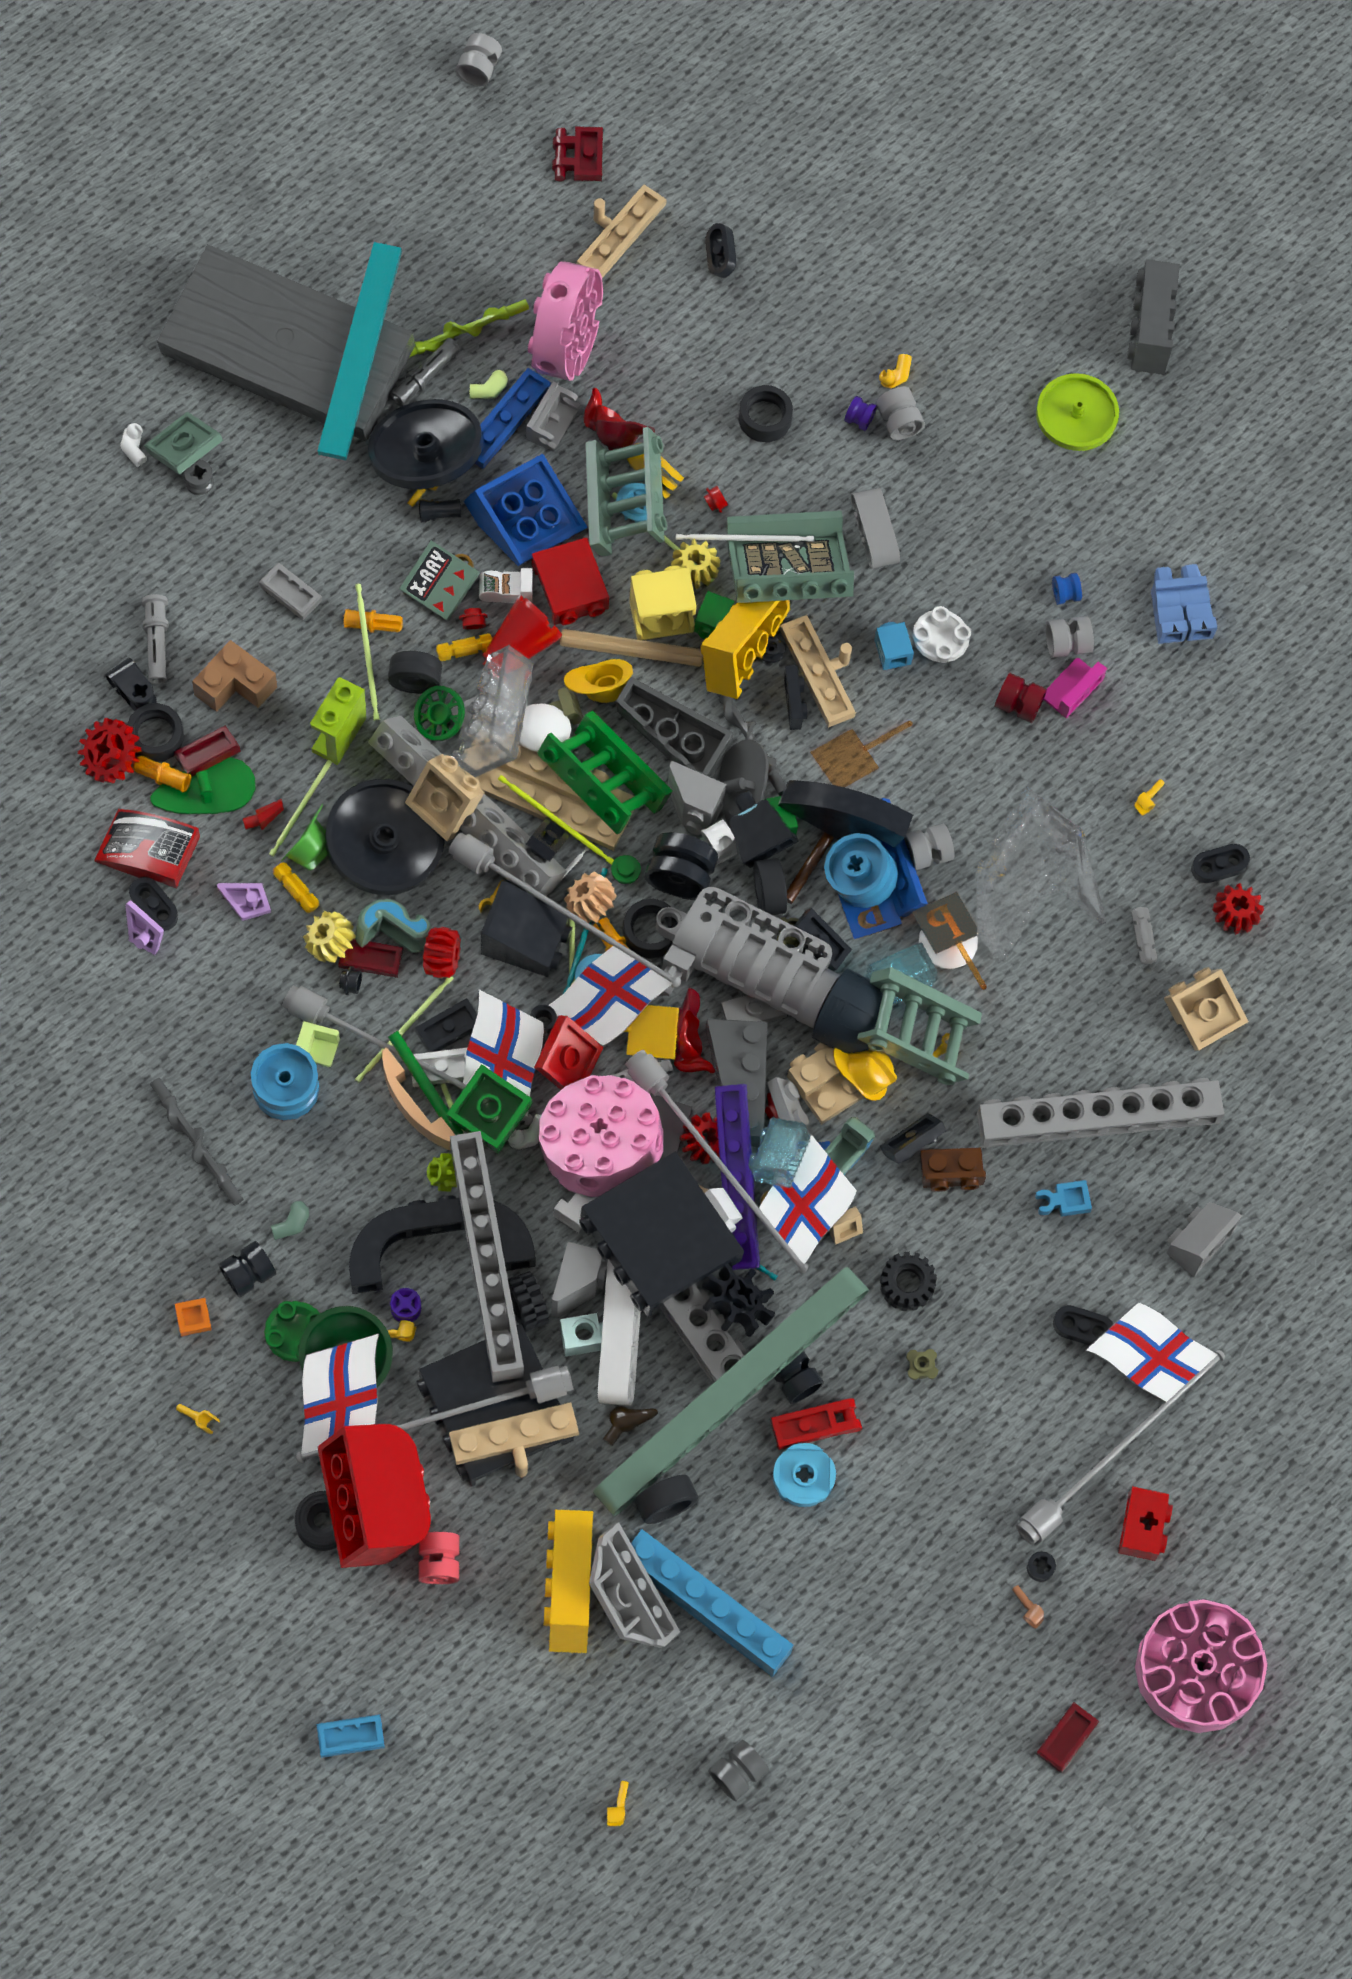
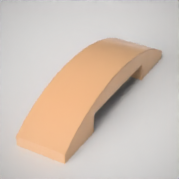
M385 1048L382 1050L385 1080L398 1109L423 1136L451 1151L450 1136H454L455 1133L442 1117L433 1123L427 1119L400 1084L406 1080L405 1070L389 1049Z

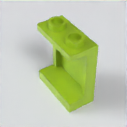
M341 677L337 678L310 722L313 729L321 732L312 747V753L330 760L336 765L339 764L367 718L365 689Z

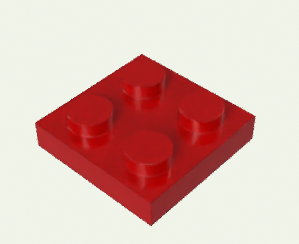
M559 1015L534 1068L562 1090L565 1086L591 1075L604 1047L568 1016Z

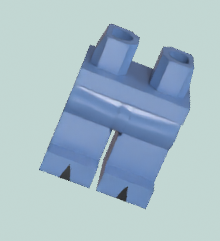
M1197 564L1183 566L1181 568L1182 578L1176 579L1172 578L1171 568L1161 567L1155 570L1151 596L1158 644L1182 642L1186 636L1187 641L1213 639L1217 623L1212 614L1206 576H1201Z

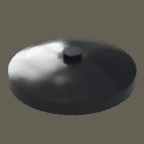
M421 400L406 404L386 415L371 433L368 453L373 469L384 481L406 489H428L447 484L466 473L481 454L483 434L477 417L467 407L449 400Z
M393 779L367 780L348 789L333 805L325 827L327 854L336 871L356 888L377 895L401 894L421 885L436 869L443 853L445 839L405 803L413 786Z

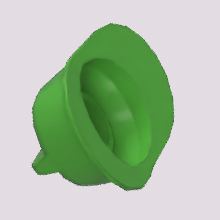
M323 804L320 805L300 840L284 856L281 862L287 857L311 871L326 857L325 830L316 819Z

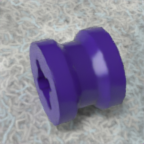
M856 396L846 412L844 421L849 424L855 423L859 426V429L866 431L876 414L878 406L873 403L866 404L861 397Z
M401 1288L394 1292L391 1297V1314L399 1323L401 1320L414 1322L418 1319L422 1308L420 1296L416 1291L410 1288Z

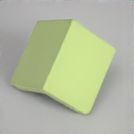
M304 1021L296 1045L310 1053L316 1064L331 1067L340 1041L339 1031Z

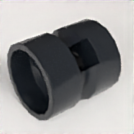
M257 1241L241 1249L239 1257L231 1255L218 1264L224 1278L239 1298L253 1290L256 1281L264 1283L276 1275L273 1264Z
M805 1351L774 1377L776 1382L783 1383L781 1390L790 1404L798 1403L807 1398L824 1384L817 1370L809 1368L810 1359Z

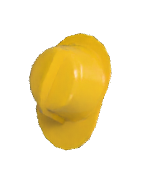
M610 659L597 664L572 669L566 673L564 684L569 690L586 694L593 701L610 703L618 699L628 680L632 677L633 669L632 665L627 661Z
M834 1047L833 1056L837 1069L866 1099L871 1101L880 1100L886 1094L887 1087L896 1081L897 1075L894 1073L893 1063L885 1052L867 1050L864 1052L845 1053Z

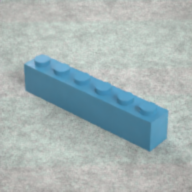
M642 1529L631 1544L656 1589L773 1677L791 1654L794 1645Z

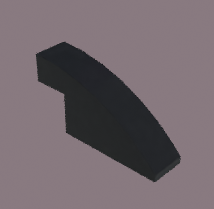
M789 780L778 804L781 808L838 840L854 833L871 834L894 848L905 838L913 818V814L877 797L837 785L810 781Z

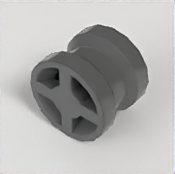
M199 459L184 471L186 487L192 494L204 495L213 488L212 467L206 461Z

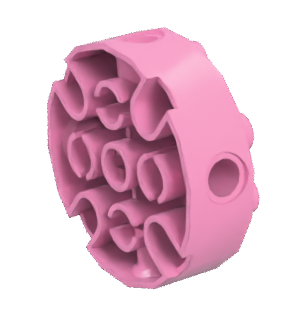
M559 262L552 273H546L543 280L544 291L542 297H537L535 300L533 312L537 316L533 336L528 344V353L533 356L531 366L536 369L537 373L571 381L574 380V375L579 376L584 370L594 345L599 321L594 320L596 309L602 305L603 282L599 269L570 262Z
M592 1075L565 1086L549 1100L539 1119V1142L549 1171L559 1180L561 1185L575 1193L589 1197H599L660 1160L663 1154V1128L659 1111L651 1095L635 1082L612 1075Z
M1202 1599L1178 1604L1172 1609L1170 1608L1157 1617L1139 1644L1135 1671L1140 1693L1153 1713L1175 1728L1196 1733L1226 1728L1247 1713L1264 1687L1267 1660L1262 1643L1256 1635L1257 1632L1247 1618L1225 1604ZM1199 1661L1204 1663L1203 1669L1205 1670L1203 1672L1197 1669Z

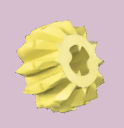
M694 538L690 546L682 542L680 550L675 549L673 552L674 560L671 561V566L688 567L691 581L694 582V587L698 589L701 581L709 586L711 578L718 576L719 570L717 568L720 567V559L716 557L717 550L715 547L708 549L707 541L697 545V541Z
M324 911L321 918L314 916V923L306 925L309 933L303 936L307 943L305 948L317 960L324 963L326 961L335 963L338 956L345 958V951L353 949L350 941L356 938L352 931L354 926L342 914L335 911L333 913Z

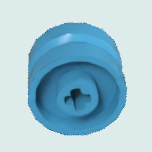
M854 833L844 836L833 844L826 855L824 865L826 879L841 898L854 907L869 908L879 905L890 897L896 887L898 879L896 862L879 840L868 834Z
M284 1043L272 1045L263 1050L254 1060L251 1070V1081L254 1100L261 1111L271 1118L291 1120L297 1119L311 1110L317 1102L320 1089L317 1065L310 1053L300 1046Z

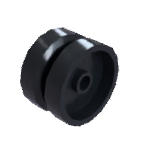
M674 832L661 833L656 838L652 850L654 857L648 862L644 878L648 884L663 893L682 899L696 900L699 893L709 887L711 881L709 875L714 873L719 854L708 843L696 837Z

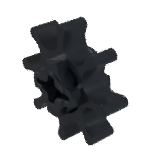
M727 1264L718 1273L722 1281L710 1274L703 1282L702 1288L714 1294L703 1305V1309L705 1311L716 1309L720 1314L724 1315L725 1322L721 1326L723 1331H727L733 1322L740 1323L745 1329L746 1336L751 1337L759 1327L755 1319L764 1325H768L775 1316L774 1311L767 1309L762 1304L768 1302L774 1291L771 1288L765 1291L759 1290L757 1285L754 1286L752 1278L756 1274L754 1269H750L744 1278L737 1277L733 1273L732 1267Z

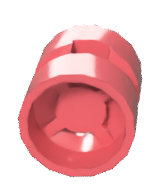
M428 1532L424 1539L419 1542V1555L423 1557V1560L419 1562L420 1582L426 1584H452L459 1581V1561L455 1560V1557L459 1555L460 1537L458 1534L451 1532Z

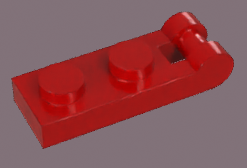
M853 1398L771 1417L770 1422L778 1450L789 1448L798 1443H810L862 1430L861 1421L856 1419L854 1412L857 1408L855 1400ZM834 1414H843L844 1422L837 1423Z

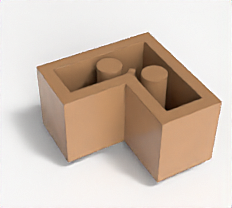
M232 640L219 651L192 681L194 695L216 712L235 692L259 708L277 688L276 673Z

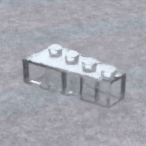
M510 645L488 655L477 685L480 694L471 702L468 710L472 714L468 727H462L458 738L462 740L459 751H453L451 756L457 760L459 767L474 777L517 759L519 752V742L523 729L525 709L528 703L527 698L532 681L534 663Z

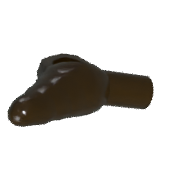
M625 1406L614 1408L609 1414L612 1426L603 1437V1440L613 1446L623 1432H629L640 1424L651 1420L657 1416L658 1410L654 1408L628 1409Z

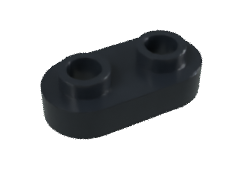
M716 223L709 228L705 237L708 269L712 274L720 278H726L736 267L734 235L730 227Z
M1240 844L1218 847L1199 853L1194 858L1191 872L1194 878L1202 883H1212L1242 874L1247 869L1250 855L1248 850ZM1235 858L1239 864L1232 865L1228 859ZM1208 866L1211 872L1205 873L1201 870V867Z
M140 877L134 880L129 888L131 901L162 927L164 931L172 929L178 921V912L175 904L152 878ZM144 891L150 893V896L146 899L140 897V894ZM161 913H166L168 918L162 921L158 919V916Z
M1071 1305L1061 1307L1053 1319V1327L1058 1335L1089 1346L1099 1338L1093 1334L1092 1330L1094 1328H1099L1104 1333L1113 1325V1322L1107 1316ZM1063 1320H1072L1074 1326L1071 1328L1065 1327Z

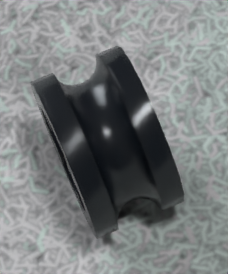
M1036 1552L1027 1562V1573L1035 1581H1047L1056 1570L1055 1559L1047 1552ZM1040 1559L1045 1560V1566L1050 1569L1047 1573L1044 1570L1042 1574L1037 1573V1567L1033 1565V1562L1039 1563Z

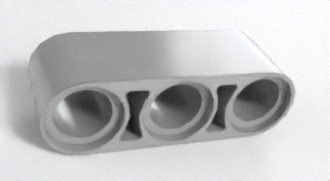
M881 488L851 493V504L853 510L856 509L854 515L860 535L863 534L864 536L861 539L867 560H871L869 562L870 569L899 564V547Z

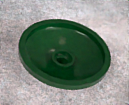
M339 1306L328 1309L316 1316L306 1327L299 1345L301 1369L303 1371L306 1355L379 1334L375 1354L378 1388L388 1375L392 1364L393 1346L390 1335L383 1323L367 1310L354 1306Z

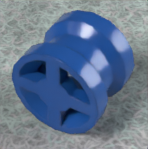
M1071 573L1065 578L1061 576H1054L1052 578V589L1057 605L1064 604L1067 600H1073L1074 602L1082 600V587L1077 573Z

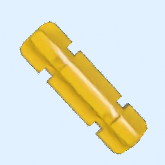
M487 633L479 635L477 639L473 636L452 641L450 645H448V642L438 644L436 646L438 659L446 661L451 660V656L459 658L477 654L478 650L485 652L492 640V636Z
M281 862L273 869L274 876L279 882L283 883V886L297 902H300V906L306 913L316 910L319 906V900L313 893L310 894L309 889L301 879L291 872L292 869L288 864Z

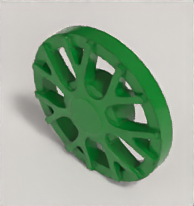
M434 686L427 689L417 700L414 709V721L418 731L424 737L434 741H444L453 737L461 728L465 717V707L462 698L455 690L446 686ZM437 692L439 701L434 702L431 694ZM448 693L453 696L449 704L445 703ZM423 704L429 705L427 714L421 713ZM458 706V714L452 715L451 709ZM450 719L455 723L451 730L447 726ZM429 720L432 725L425 730L422 723ZM438 725L442 726L441 736H435Z

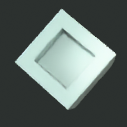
M597 1313L560 1319V1332L565 1357L601 1351L603 1322H598ZM586 1329L592 1333V1337L588 1340H581L576 1336V1332Z

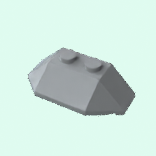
M620 1523L613 1524L598 1538L589 1584L620 1639L658 1648L665 1647L680 1633V1630Z

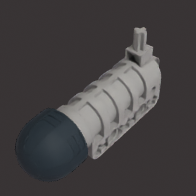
M716 887L703 889L687 914L673 907H665L658 912L655 923L657 932L673 941L672 946L663 958L662 970L674 978L679 977L682 981L686 982L693 969L700 972L703 971L715 977L716 980L726 985H731L753 999L757 998L769 1004L771 1008L784 1012L796 1018L797 1021L813 1028L812 1038L834 1049L836 1047L845 1053L870 1050L867 1043L857 1039L858 1033L875 1029L883 993L880 991V988L870 984V979L848 968L842 975L828 969L832 958V949L825 941ZM712 898L717 900L716 904L713 903L711 906L706 905V902L710 901ZM725 904H728L725 909V914L722 913V908L724 909ZM733 910H741L746 914V918L742 921H735L730 917V913ZM665 917H673L677 920L678 924L673 928H666L662 925L661 920ZM751 917H754L755 921L752 922L751 927H748L751 922ZM765 925L770 926V929L766 930L764 933L759 931L760 927L763 928ZM778 931H781L778 937V941L775 940V935L777 936ZM792 936L799 940L800 945L796 948H789L785 946L783 940L786 937ZM807 944L808 950L806 949L805 954H802L804 946ZM818 951L822 952L823 957H820L818 960L813 958V955L817 954ZM669 987L660 995L669 997L674 987ZM890 1015V1020H889L888 1029H889L890 1022H891V1015Z

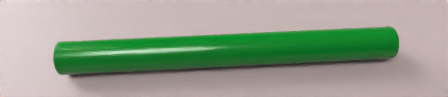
M399 1031L388 1036L439 1118L442 1117L455 1135L463 1134L461 1128L448 1120L446 1114L449 1109Z

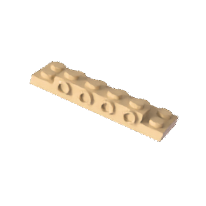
M478 728L458 766L465 775H472L478 779L480 783L479 788L485 792V795L545 820L546 815L512 791L505 783L498 780L500 775L504 776L507 781L516 785L587 840L614 851L628 824L627 822L622 832L617 835L538 756L537 752L515 743L513 737L505 735L504 738H501ZM594 769L591 772L601 783L609 779V776L601 770ZM617 788L611 791L621 803L634 797Z

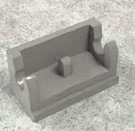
M553 381L526 426V439L554 452L580 409L581 404L576 402L578 396Z

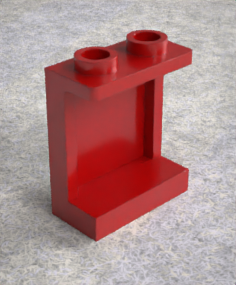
M587 537L532 553L531 566L534 574L539 577L552 612V622L554 625L560 623L562 625H569L580 617L587 615L596 617L609 609V595Z

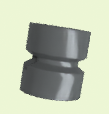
M745 1740L738 1742L728 1752L729 1759L721 1758L708 1770L716 1784L735 1802L749 1790V1781L757 1782L769 1772L765 1761Z

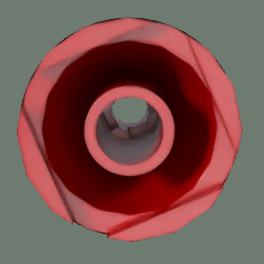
M520 595L482 655L486 660L483 665L494 676L498 673L504 676L557 642L562 637V633L555 625L551 628L547 620L548 617L531 601Z

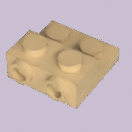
M440 754L427 762L405 803L446 841H449L455 837L464 819L474 812L485 792L479 788L480 783L477 778L472 775H465L458 768V762L455 758Z
M1209 967L1204 968L1193 975L1194 981L1187 985L1184 981L1175 984L1168 989L1170 995L1164 997L1177 1024L1182 1025L1195 1051L1201 1050L1249 1022L1222 969L1211 971Z
M819 1043L814 1049L816 1053L808 1058L804 1054L800 1055L790 1063L791 1068L788 1070L787 1077L797 1087L799 1094L822 1125L863 1099L864 1096L837 1069L833 1056L834 1049Z

